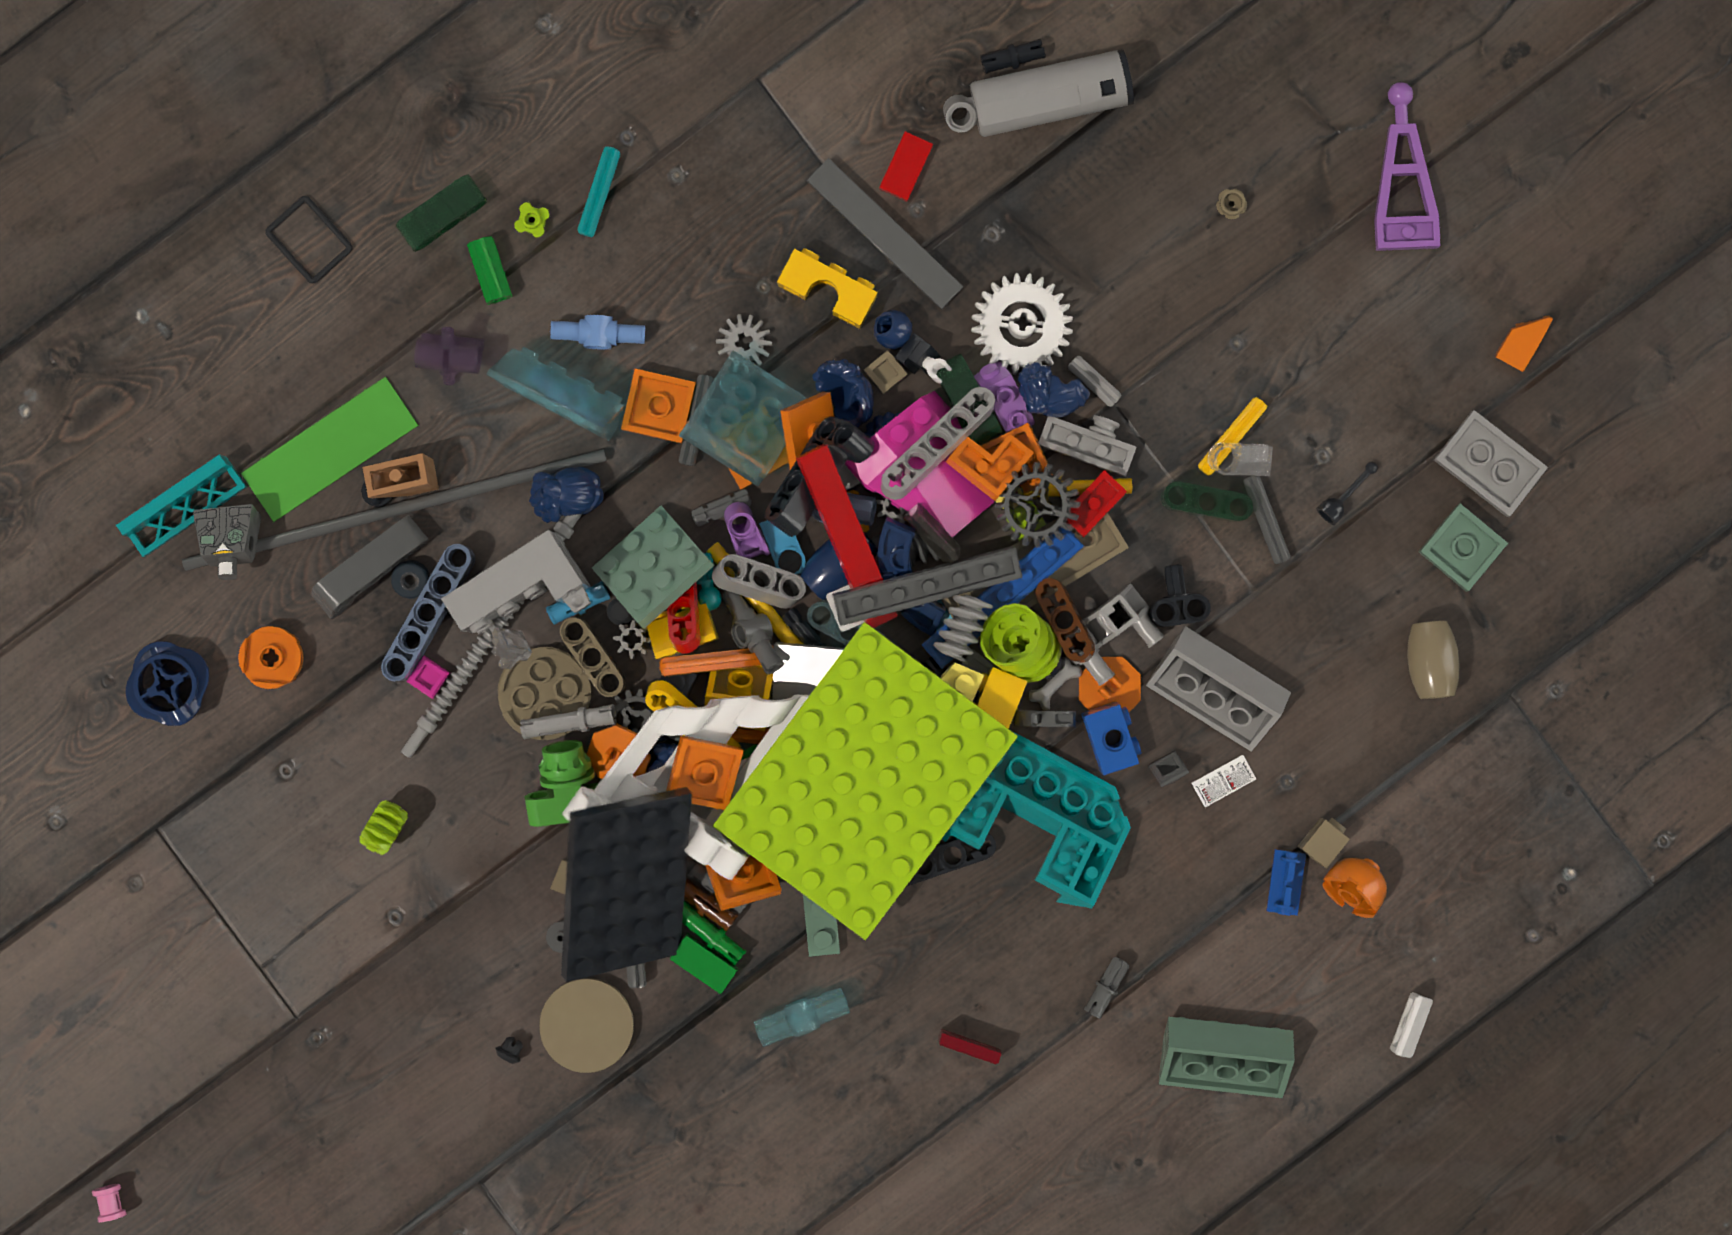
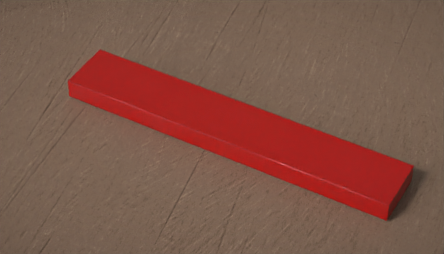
M822 444L796 457L850 588L882 581L883 578L828 446ZM892 612L866 619L864 622L872 628H876L898 615L897 612Z

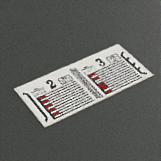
M1241 755L1192 782V785L1204 807H1207L1256 780V777L1245 757Z

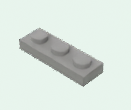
M1047 417L1038 442L1040 447L1123 477L1127 475L1136 450V446L1055 417Z

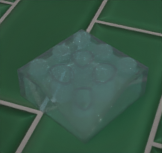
M733 350L678 436L756 486H759L786 445L780 410L803 401L807 397Z

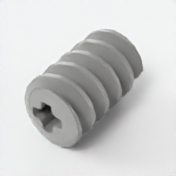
M967 594L964 596L954 595V601L960 606L949 607L948 611L955 618L944 619V624L950 630L939 631L938 634L945 642H934V647L947 656L969 664L962 656L973 655L974 651L967 644L978 643L979 640L972 632H983L984 628L977 621L988 620L989 617L982 609L993 608V605Z

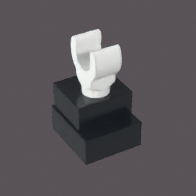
M915 333L912 334L895 356L914 375L919 369L939 384L942 383V380L937 376V371L941 368H946L948 371L952 370L947 362L940 358L941 355Z

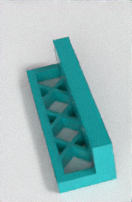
M219 454L125 518L116 527L123 536H128L142 557H147L195 524L194 515L188 518L189 512L197 510L190 508L193 494L198 491L209 493L207 506L203 509L218 508L246 489L247 486L229 459ZM228 471L236 486L228 492L215 491L218 477ZM211 483L210 490L204 489L205 486ZM215 494H217V495H222V496H220L219 498H217L216 500H214V495H215ZM185 501L184 507L177 506ZM171 509L183 510L181 524L175 528L164 526L167 512ZM159 518V524H158V525H157V524H152V522H154L155 520H157V519ZM147 526L158 528L155 542L145 547L136 533ZM163 529L171 530L162 536Z

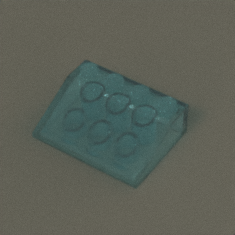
M525 347L522 348L521 352L512 348L489 369L487 375L498 384L608 441L611 440L625 413L626 407L620 404L623 398L608 390L605 391L604 395L593 390L595 384L581 376H578L576 380L566 376L567 369L552 361L548 366L537 361L540 355Z

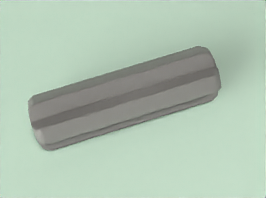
M1076 356L1070 362L1068 369L1108 406H1113L1120 399L1121 393L1081 356Z

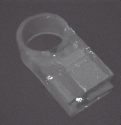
M1217 443L1209 451L1208 464L1212 470L1226 476H1270L1273 447L1267 444ZM1230 448L1233 452V461L1228 468L1220 470L1217 465V456L1223 449Z

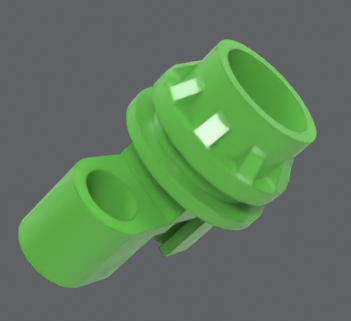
M578 740L558 741L542 748L543 759L539 765L540 785L549 789L531 792L524 797L530 826L540 827L569 823V820L562 813L580 787L594 790L599 784L584 785L594 778L595 773L594 769L591 768L590 757L584 752L583 743Z

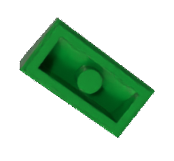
M688 933L679 944L677 955L670 957L671 961L719 994L724 991L738 971V967L733 966L713 950H709L706 945Z

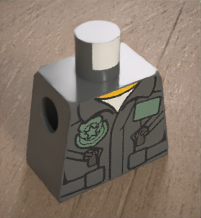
M252 504L193 510L202 558L210 566H218L219 579H236L237 564L251 563L255 558L261 514Z

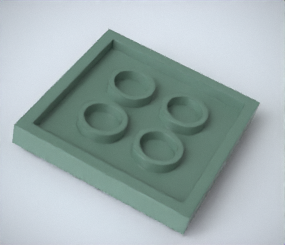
M659 506L597 562L592 569L635 621L645 629L714 565L662 506Z

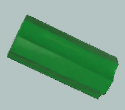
M492 236L483 237L468 243L467 247L486 303L488 305L496 304L513 297Z

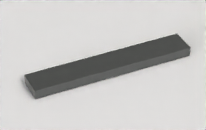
M829 158L807 180V183L941 310L963 288L944 267Z
M1010 546L833 593L832 596L839 624L843 626L1023 577L1016 547Z

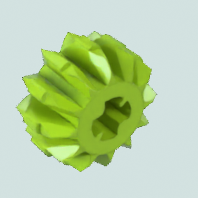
M387 800L380 802L359 837L360 843L373 853L376 852L380 855L387 853L406 823L408 813L395 803Z

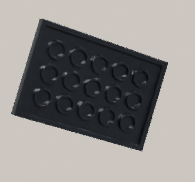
M687 787L570 812L561 976L566 982L677 955L682 935L688 855L685 849L689 842L692 792Z

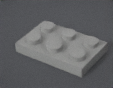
M1475 410L1470 412L1434 459L1436 463L1506 517H1510L1548 468Z

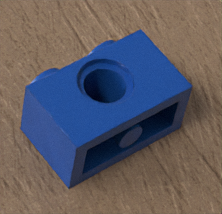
M1115 701L1081 713L1099 770L1103 775L1139 764L1137 755L1142 753L1136 736L1130 737L1127 726L1131 725L1132 722L1126 707L1121 708L1120 704ZM1113 729L1119 730L1121 734L1119 742L1114 745L1106 744L1105 736L1107 732Z

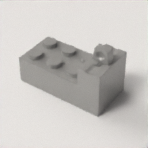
M547 530L444 596L441 600L461 631L481 634L494 626L492 620L498 616L508 617L521 608L519 603L523 600L530 598L532 601L543 595L547 591L545 586H547L556 601L566 603L574 613H577L591 604L586 589L591 586L558 534Z

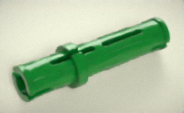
M684 901L682 923L708 944L706 947L709 950H716L735 966L747 950L729 938L723 928L718 929Z

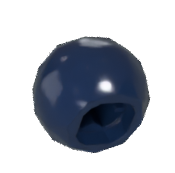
M891 309L883 312L876 318L874 336L881 346L897 349L903 347L911 337L912 322L904 312Z

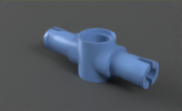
M585 315V319H580L579 322L551 321V339L579 341V344H583V347L588 349H611L612 345L616 346L617 343L645 344V325L617 324V321H613L611 316Z

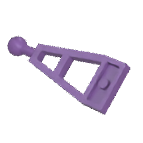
M1404 82L1393 84L1388 91V99L1395 106L1396 124H1391L1388 127L1374 219L1376 251L1435 249L1440 247L1439 213L1416 123L1408 124L1407 105L1412 101L1413 90ZM1398 136H1407L1414 164H1394ZM1417 175L1426 216L1386 217L1392 176Z

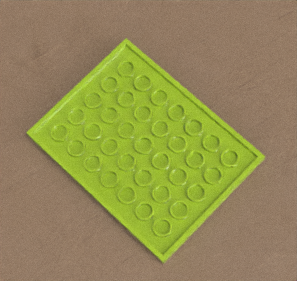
M864 622L713 824V827L866 941L1018 736Z

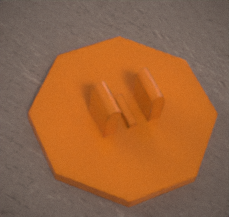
M1102 657L1115 675L1101 686L1098 685V682L1087 668L1082 671L1079 677V701L1088 710L1116 701L1120 704L1121 708L1126 707L1128 712H1130L1141 701V674L1124 657Z
M618 724L594 732L587 755L591 759L592 767L598 778H604L638 733ZM649 753L633 774L634 777L647 772L651 760Z

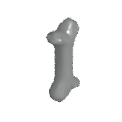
M1062 657L1061 669L1042 688L1029 691V700L1031 702H1038L1043 710H1050L1051 696L1067 680L1078 678L1082 674V668L1079 665H1071L1068 658Z

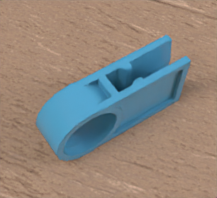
M768 520L759 523L773 557L775 567L780 569L778 561L784 551H796L802 557V564L800 569L794 574H801L806 560L797 537H789Z

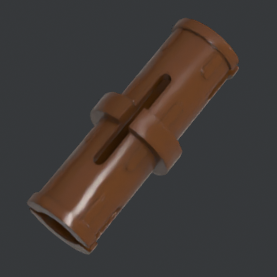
M689 879L686 880L684 900L699 910L698 914L700 916L706 915L727 932L738 915L729 909L721 911L716 896L713 893L709 895ZM696 897L700 898V899H701L702 901H704L706 904L702 903V902H701L700 900H698ZM707 905H709L710 907H712L713 909H715V910H716L717 912H719V913H716V912L713 911L711 908H709Z

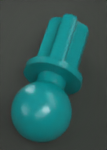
M704 553L706 557L713 563L711 553ZM714 566L697 581V584H701L702 588L698 592V601L700 605L706 603L709 611L717 609L722 601L720 591L713 584L712 572Z

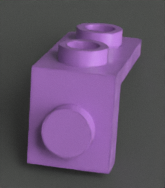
M1000 361L984 366L979 373L973 376L978 387L987 388L994 394L995 404L993 410L1005 433L1026 423H1029L1031 426L1035 424L1031 413L1026 409V403L1023 401V397L1020 395L1011 373L1005 366L1002 367Z

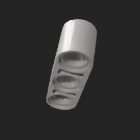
M736 554L726 555L712 572V579L717 587L779 608L787 609L792 607L806 592V584L799 575ZM724 567H730L734 571L735 577L728 576L724 571ZM753 576L760 577L764 582V587L758 586L754 582ZM783 586L791 588L793 597L786 595Z

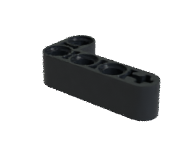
M828 417L819 424L800 455L825 444L828 446L839 473L846 460L861 463L868 459L874 450L875 444L871 438L851 422ZM797 460L765 511V518L789 537L796 536L803 530L817 508Z

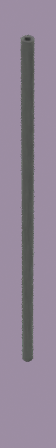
M602 449L261 538L257 541L255 553L532 481L533 475L537 472L553 475L565 468L586 467L607 461L606 453ZM201 554L182 559L185 571L209 565L202 558Z

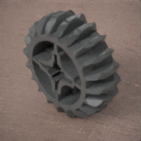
M1040 462L1034 463L1033 472H1031L1027 464L1022 465V476L1019 473L1017 474L1016 471L1011 472L1015 481L1009 484L1006 483L1007 488H1009L1008 491H1003L999 496L1005 497V502L995 503V508L1005 509V513L999 514L997 520L1008 519L1009 523L1003 526L1002 530L1007 532L1014 528L1015 531L1011 536V539L1014 541L1021 534L1024 535L1022 545L1028 546L1031 538H1034V546L1039 548L1042 545L1043 537L1046 544L1051 546L1054 544L1053 534L1059 540H1063L1065 536L1060 529L1063 527L1067 531H1072L1074 527L1067 522L1068 518L1072 520H1078L1079 518L1078 514L1070 512L1071 507L1078 508L1081 506L1080 502H1071L1070 497L1078 495L1079 491L1078 489L1067 490V487L1073 483L1072 478H1068L1063 482L1060 481L1064 475L1062 469H1059L1054 476L1051 475L1053 471L1052 464H1047L1044 472L1041 470ZM1041 478L1039 486H1036L1032 495L1026 496L1016 493L1025 482ZM1050 483L1058 489L1062 498V507H1058L1049 500L1048 487ZM1037 496H1040L1041 503L1052 510H1038L1039 514H1035V507L1023 500H1037ZM1013 502L1025 508L1027 512L1026 527L1016 518ZM1045 514L1059 517L1058 521L1049 529L1039 532L1035 531L1036 525L1039 524L1041 517Z

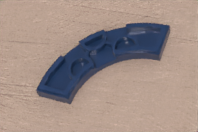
M888 516L882 527L878 546V563L883 580L913 572L910 560V547L916 529ZM933 601L900 611L901 615L912 625L932 636L946 612V606Z

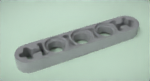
M984 387L972 389L899 457L882 475V493L889 499L898 500L905 497L992 414L995 397L991 390ZM975 400L978 401V402H980V401H982V400H985V401H986V405H985V406L982 405V404L979 405V406L974 410V415H973V414L971 413V410L974 408ZM955 417H962L968 422V426L964 429H957L953 427L951 420ZM934 437H941L947 442V446L943 449H935L930 445L929 441ZM912 457H920L925 461L926 465L922 469H914L908 464V461ZM902 472L906 474L902 478L901 487H899L898 485H895L893 487L889 486L890 479L896 482L900 477H902Z

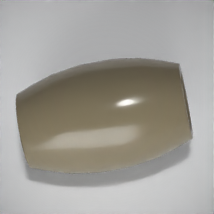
M1433 621L1412 624L1408 639L1407 657L1410 677L1419 699L1455 696L1459 681L1460 663L1456 640L1448 622Z

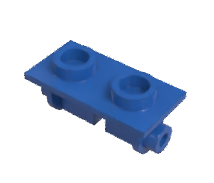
M1275 849L1266 911L1287 916H1298L1306 853Z

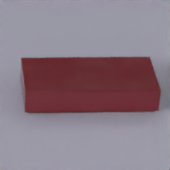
M941 1029L938 1037V1042L943 1047L995 1065L999 1063L1002 1054L999 1048Z

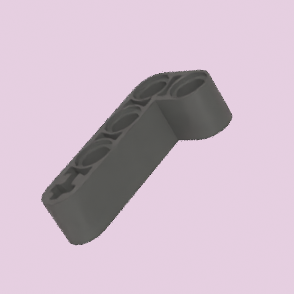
M407 515L320 579L313 586L311 596L330 619H334L351 606L355 597L417 552L429 539L414 520Z

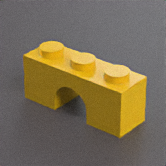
M803 248L801 252L794 249L777 281L778 286L803 300H806L812 288L817 285L827 284L832 286L838 293V301L832 311L833 315L861 329L878 295V292L873 290L875 285L861 277H858L857 281L846 276L847 270L834 263H830L827 266L819 262L818 259L820 257L808 249Z

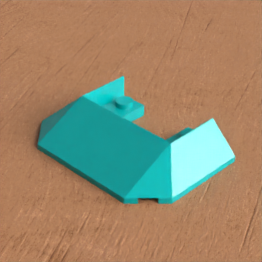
M1015 733L1018 736L942 839L946 842L950 835L979 850L1002 807L1056 836L1035 881L1059 893L1056 901L1058 903L1093 908L1131 829L1128 818L1124 816L1118 801L1120 799L1115 786Z

